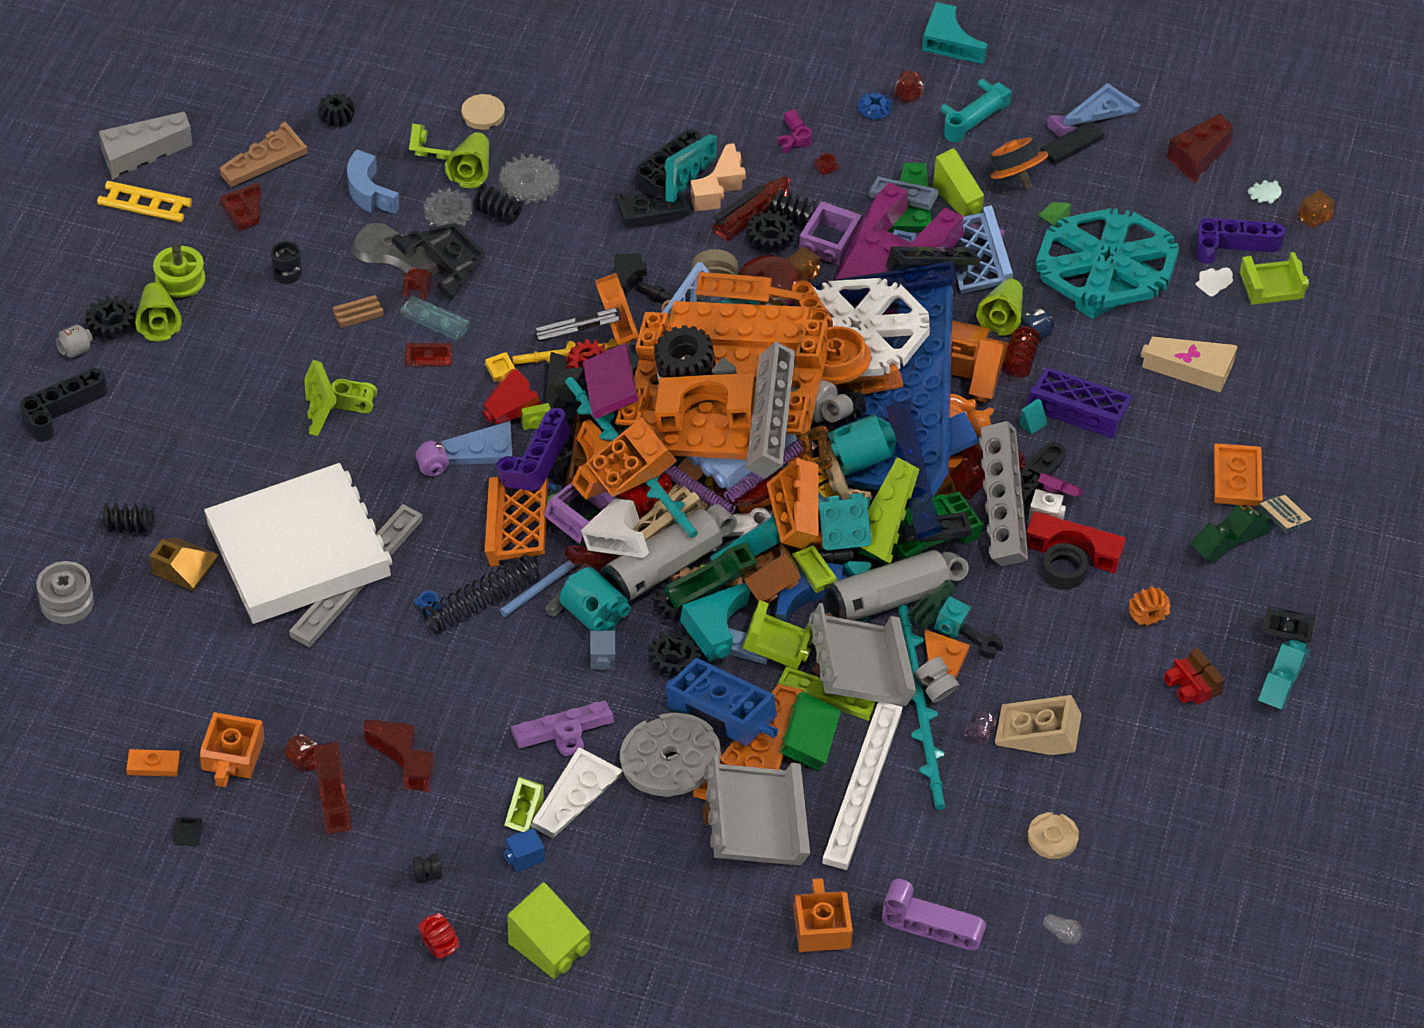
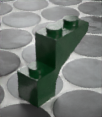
M1237 505L1221 524L1216 525L1208 522L1190 544L1205 559L1217 562L1225 552L1236 544L1266 535L1273 529V526L1267 522L1269 517L1261 510L1256 511L1250 506L1246 508Z
M746 542L727 548L716 559L670 583L664 590L675 609H679L684 604L716 593L725 583L743 577L758 562Z

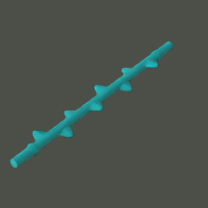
M573 377L567 378L565 384L574 393L576 400L582 403L577 413L579 415L591 414L594 418L591 413L587 392L582 390ZM613 412L595 419L604 430L600 435L602 440L613 441L619 436L610 424L615 417ZM660 475L646 481L647 485L651 488L647 493V497L660 499L675 518V522L681 525L690 538L696 537L698 531L687 519V515L681 511L685 503L673 501L657 482Z
M906 605L898 607V613L916 687L911 700L916 703L920 728L912 732L911 736L923 742L927 765L920 767L919 772L930 778L929 786L933 793L935 809L943 810L945 808L942 792L943 783L940 781L937 759L943 757L944 752L934 747L929 724L930 720L938 716V712L926 707L923 687L914 675L915 671L919 668L915 647L922 644L924 639L912 634L913 626L910 624L908 608Z

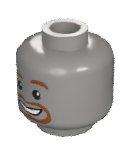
M76 324L61 330L56 339V344L62 355L74 358L90 350V342L93 341V338L88 329H84L81 325Z

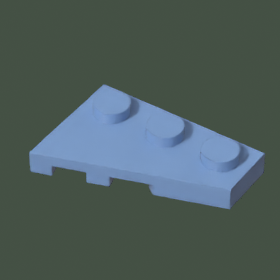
M510 421L441 441L447 453L449 465L497 463L503 457L512 456Z

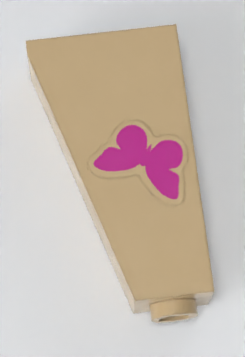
M1152 337L1149 345L1145 344L1141 352V357L1144 358L1142 368L1221 393L1235 362L1238 346Z

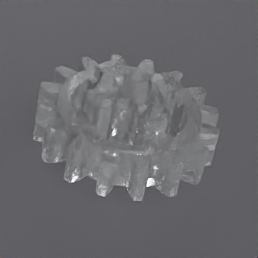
M447 188L446 192L438 189V194L432 192L431 198L426 197L424 213L425 219L430 221V225L437 223V227L453 223L465 225V220H470L472 205L471 199L466 198V193L459 194L458 189L451 192V189Z

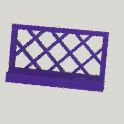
M1046 367L1035 387L1032 386L1027 405L1039 399L1046 416L1114 438L1117 427L1128 409L1133 396ZM1047 377L1055 378L1058 381L1050 382ZM1069 385H1076L1080 388L1071 389ZM1063 387L1065 391L1057 392L1055 388ZM1091 392H1097L1101 395L1093 397ZM1085 394L1087 398L1078 399L1076 395ZM1118 399L1124 402L1115 404L1113 400ZM1104 401L1108 403V406L1103 407L1098 404Z

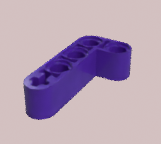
M1203 218L1199 221L1197 230L1196 257L1200 262L1207 264L1215 261L1218 248L1262 252L1280 251L1284 240L1285 227L1275 222Z
M554 408L547 411L523 457L506 456L497 462L496 466L505 487L529 491L542 487L570 434V427L564 410Z

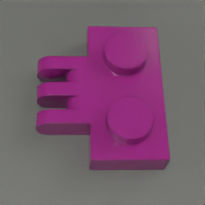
M1041 473L1038 482L1044 484L1043 489L1060 495L1063 491L1072 496L1081 497L1084 493L1082 488L1049 474Z

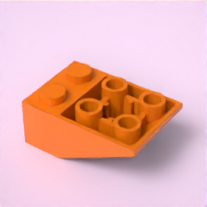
M952 320L951 375L972 379L981 339L988 338L990 328Z
M641 417L588 460L586 464L610 495L614 497L659 476L677 460Z

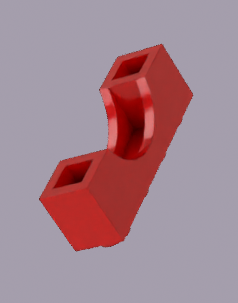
M1035 511L1026 531L1027 548L1045 553L1053 545L1069 543L1085 551L1091 558L1094 568L1115 574L1121 561L1126 541L1125 537L1117 534H1111Z

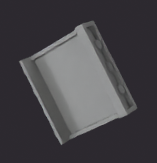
M819 603L815 612H812L810 615L809 626L812 627L813 644L817 652L816 660L820 666V680L823 682L825 693L907 706L916 691L900 618L890 616L886 625L881 626L825 616L823 604Z
M714 755L704 769V778L708 782L706 800L710 804L708 823L712 826L710 845L714 848V858L801 866L810 855L801 764L791 763L786 770L719 764L718 755Z

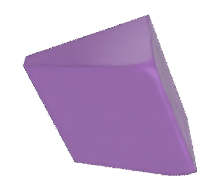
M1049 116L1047 127L1058 137L1077 128L1075 125L1066 126L1063 124L1065 116Z

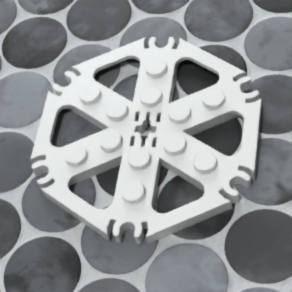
M881 278L828 281V284L822 283V290H817L813 287L832 318L833 327L841 326L857 331L862 335L869 347L871 363L866 372L861 376L884 375V372L889 374V365L895 364L898 369H900V363L905 366L930 334L929 313L901 284L898 287L895 282L892 286L888 287L886 279L881 281ZM842 289H870V292L855 309L839 293ZM899 298L912 309L907 314L882 315L890 304ZM911 336L900 349L892 348L882 337Z

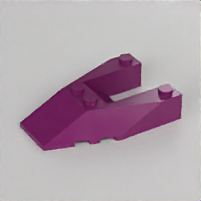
M889 182L876 195L854 232L834 281L881 278V281L887 280L888 287L892 286L895 282L898 287L900 284L905 287L916 272L928 274L929 271H889L886 268V263L891 246L953 247L963 236L964 216L944 208L911 243L887 232L908 210V191ZM842 289L839 292L861 302L870 292V289Z

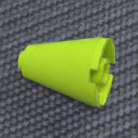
M471 134L447 157L445 172L452 182L454 180L459 183L460 187L472 189L479 187L486 180L489 173V140L484 134Z
M1006 279L981 300L976 317L982 327L990 328V332H996L999 336L1009 335L1017 330L1022 318L1023 288L1020 282L1015 279Z
M153 282L146 285L143 289L135 317L137 331L143 334L146 339L157 342L168 340L171 338V335L175 332L177 333L180 330L182 320L178 308L165 287L160 283Z

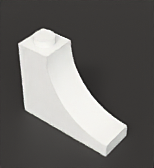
M623 499L612 500L581 530L589 551L644 558L649 553L643 533L633 530L640 521L633 501Z

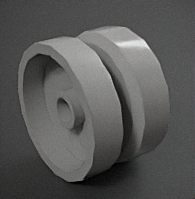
M62 561L47 566L39 574L36 581L41 611L47 619L54 623L71 624L84 619L91 612L94 605L90 574L85 567L76 562Z

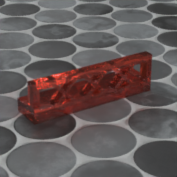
M783 175L777 181L772 179L764 185L766 187L765 190L724 219L723 226L717 225L716 222L713 223L712 231L729 242L746 229L748 220H752V215L759 217L760 211L764 214L768 212L771 201L781 188L785 189L784 196L787 195L789 192V177Z

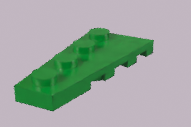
M904 163L900 181L928 187L927 164ZM908 205V210L887 232H894V230L922 232L931 223V211Z

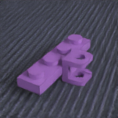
M606 700L554 715H547L536 720L522 722L511 726V732L519 748L555 739L559 752L564 756L575 754L579 747L584 750V744L581 739L582 731L613 723L614 717ZM569 745L575 746L573 748H568Z

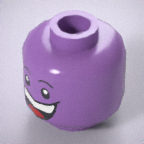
M427 441L421 444L416 451L415 457L420 471L424 475L439 476L448 468L449 459L441 443Z

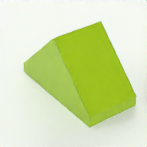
M522 777L518 778L505 826L521 832L532 829V821L544 803V788L542 784Z

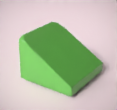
M1052 202L1039 213V216L1057 227L1058 220H1062V218L1070 215L1071 204Z

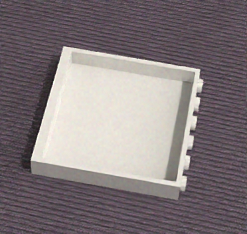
M340 463L204 509L208 527L253 624L391 576L389 565H392L391 556L388 551L384 552L383 540L380 534H375V524L372 518H367L366 506L364 502H359V492L356 486H351V476L348 470H343Z

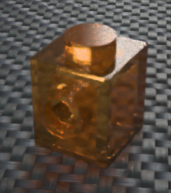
M1318 190L1301 200L1298 217L1313 229L1331 220L1334 214L1335 202L1324 192Z
M803 246L785 260L784 276L794 283L799 281L808 282L811 279H815L820 271V258Z

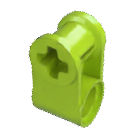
M338 379L332 383V389L336 396V409L356 411L364 414L372 411V400L377 394V388L373 384L346 379Z

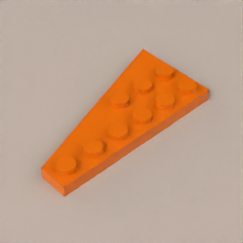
M778 684L771 692L775 696L777 717L769 724L778 728V735L775 738H771L764 733H760L747 746L733 740L722 754L719 764L780 770L784 757L780 753L782 737L787 728L795 697L798 693L802 692V689ZM708 782L693 791V797L706 800Z

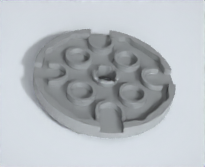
M667 713L659 715V719L648 723L643 721L635 726L622 743L620 761L626 779L634 787L645 793L671 797L690 792L707 782L704 778V769L714 755H718L720 763L721 748L719 738H717L713 728L701 718L684 713ZM670 752L677 753L674 756L668 757V759L665 756V754H669Z

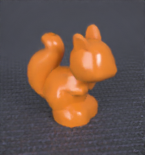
M950 394V418L965 411L977 437H980L981 427L991 425L990 416L994 413V409L975 410L976 401L974 399L967 400L957 394Z

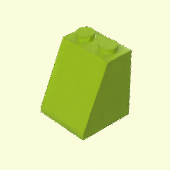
M544 882L507 915L508 944L553 979L561 973H566L572 966V963L579 956H584L590 948V931Z

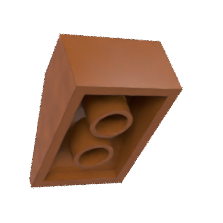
M781 541L756 555L755 559L758 563L743 576L744 581L758 602L761 600L766 603L774 600L778 596V592L784 588L789 590L799 583L798 579L801 578L800 572L786 544H782Z

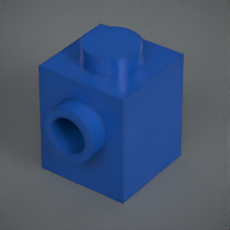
M534 828L522 833H515L506 839V850L503 851L504 857L508 865L512 864L517 873L545 862V847Z

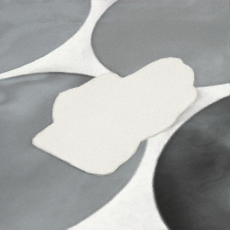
M1226 267L1215 271L1213 268L1201 271L1199 275L1200 280L1196 282V286L1206 294L1214 296L1219 290L1225 289L1233 282V273L1230 268Z

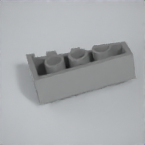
M185 112L99 131L101 149L112 180L119 177L121 172L136 170L137 166L144 162L150 164L157 161L158 156L163 154L168 156L193 145L191 128Z

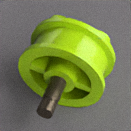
M175 243L172 247L161 251L154 259L155 282L162 284L170 297L182 298L193 296L203 287L205 283L204 262L197 250Z

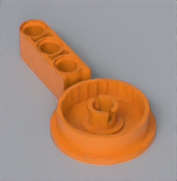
M807 281L796 282L792 286V291L802 293L801 300L793 299V305L810 307V319L827 320V357L822 379L833 384H840L860 377L866 372L871 363V352L862 335L851 328L833 327V320L812 284Z

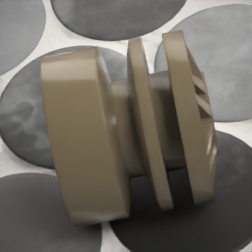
M720 249L703 251L696 255L691 262V271L697 262H701L710 273L738 275V262L735 256ZM697 295V301H702V296Z

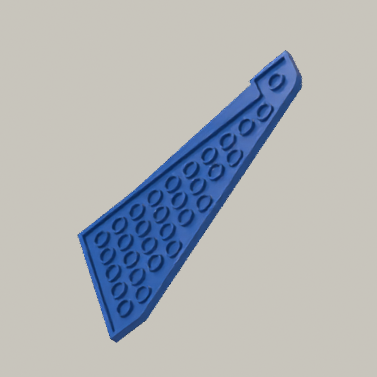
M916 272L907 285L906 290L929 313L930 334L905 366L900 363L899 371L903 379V387L862 395L865 396L867 409L863 413V418L876 413L879 418L891 424L897 440L893 458L844 477L849 486L879 491L898 457L920 469L911 497L931 501L946 478L949 469L953 289L949 280L944 276ZM900 298L896 314L910 313L912 309ZM911 336L883 337L894 349L902 348L911 338ZM820 454L815 463L826 472V466Z

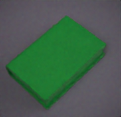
M801 692L796 695L794 704L791 707L792 711L785 734L782 737L780 753L819 771L821 766L826 764L841 710Z

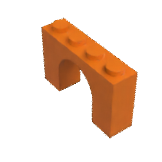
M754 373L660 378L655 409L658 432L682 431L685 411L691 405L704 400H718L727 404L729 428H750L756 388Z

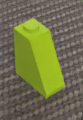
M952 148L936 156L933 188L938 189L939 195L964 217L978 214L982 211L984 194L957 151Z

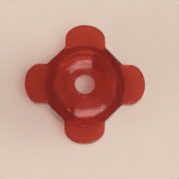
M830 153L821 154L814 161V164L819 167L821 174L838 171L840 165L836 163V157Z

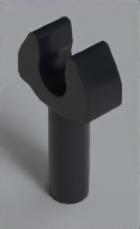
M967 624L962 626L961 632L980 645L981 656L995 659L996 651L990 648L991 646L999 651H1003V642L998 635L994 634L993 636L985 637Z

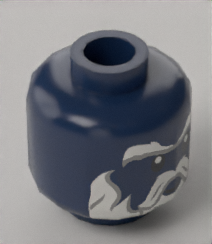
M1036 309L1022 316L1021 325H1019L1018 329L1023 338L1036 342L1051 335L1054 322L1047 311L1044 312L1041 309Z

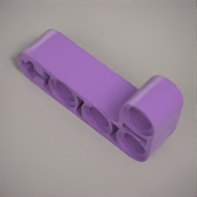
M903 879L892 880L883 904L882 920L885 924L963 949L977 950L986 929V922L983 919L914 898V889L911 883Z

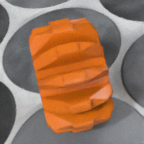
M1151 586L1147 590L1142 588L1141 592L1134 593V598L1129 599V613L1138 625L1145 624L1147 627L1151 623L1157 625L1159 620H1165V615L1170 613V600L1160 587L1154 589Z

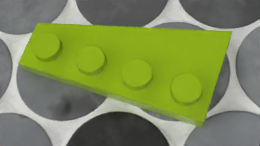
M898 457L868 509L871 544L861 547L890 564L893 557L891 555L893 545L897 544L900 535L897 533L901 520L904 521L907 512L905 511L907 500L911 499L920 470Z

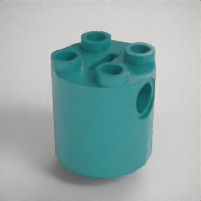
M876 413L827 433L835 457L839 460V466L844 476L893 458L897 441L891 424L879 418Z
M591 567L581 569L569 576L559 596L560 603L590 631H615L616 625L631 611L628 600Z

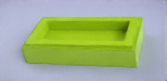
M814 545L792 554L795 564L816 593L824 590L826 584L837 581L836 576Z

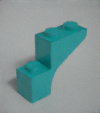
M774 513L742 536L720 548L710 556L711 560L716 559L727 548L746 542L754 557L776 545L780 541Z
M1296 639L1282 643L1273 669L1267 675L1258 701L1279 709L1285 708L1293 685L1311 652V649L1306 648V643Z

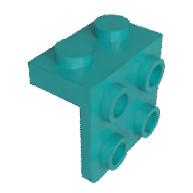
M863 493L850 494L849 499L840 500L839 496L825 497V502L818 503L822 541L825 550L862 547L871 544L868 507L871 506L870 497L863 498Z

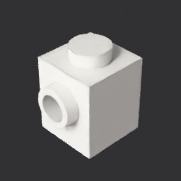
M1036 489L1030 506L1028 522L1031 521L1034 511L1063 519L1066 506L1062 505L1063 495Z

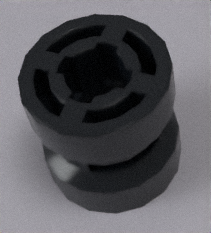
M438 853L430 854L429 857L424 859L421 856L412 858L416 883L424 882L426 878L442 879Z

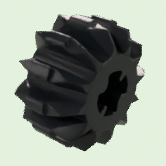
M337 93L335 95L327 94L326 98H321L318 107L321 122L326 123L328 127L335 125L336 128L339 125L346 127L347 122H352L355 113L351 97H346L345 93L341 95Z

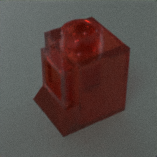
M418 268L409 269L407 273L404 272L403 296L407 297L410 291L415 289L421 290L420 299H425L431 289L432 272Z

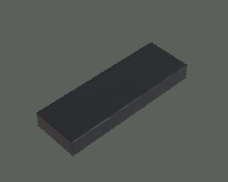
M1088 122L1041 147L1040 152H1048L1047 159L1053 165H1056L1104 139L1105 133L1094 123Z

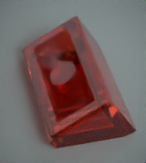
M406 343V366H452V343Z

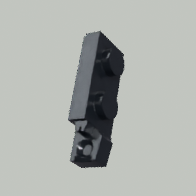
M966 512L920 517L919 521L914 522V524L904 525L902 535L905 542H915L917 540L918 542H930L969 537L972 530Z

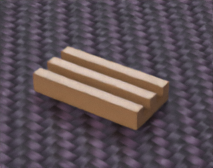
M376 295L333 307V313L340 328L384 316L383 309L380 307Z

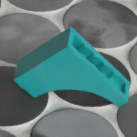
M936 2L923 36L922 51L984 64L987 43L972 38L961 29L956 20L957 6Z
M746 582L682 606L680 622L709 661L724 658L731 654L733 636L730 633L727 621L737 610L748 605L750 588Z

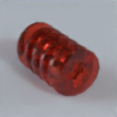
M1022 326L1013 331L1003 361V367L1010 375L1023 378L1030 374L1041 339L1037 330L1028 326Z

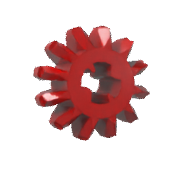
M435 913L431 916L429 915L418 924L422 941L436 958L442 959L449 956L459 948L458 937L451 924L442 914Z

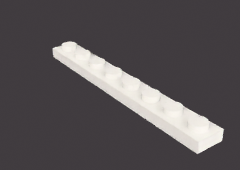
M878 702L823 856V864L844 870L848 869L903 707Z

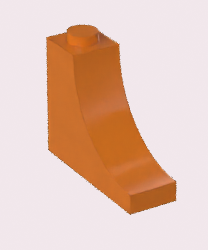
M991 338L981 339L969 394L974 395V400L987 402L988 398H994L1000 370L1005 355L1008 352L1009 342Z
M894 364L889 365V374L884 372V375L861 376L852 381L834 385L838 390L846 387L848 391L851 388H855V392L861 391L862 395L901 388L903 387V379L899 369Z

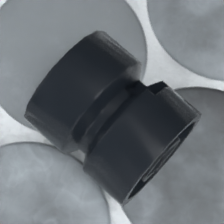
M282 241L275 244L271 249L274 279L282 284L298 281L302 276L299 246L291 241Z

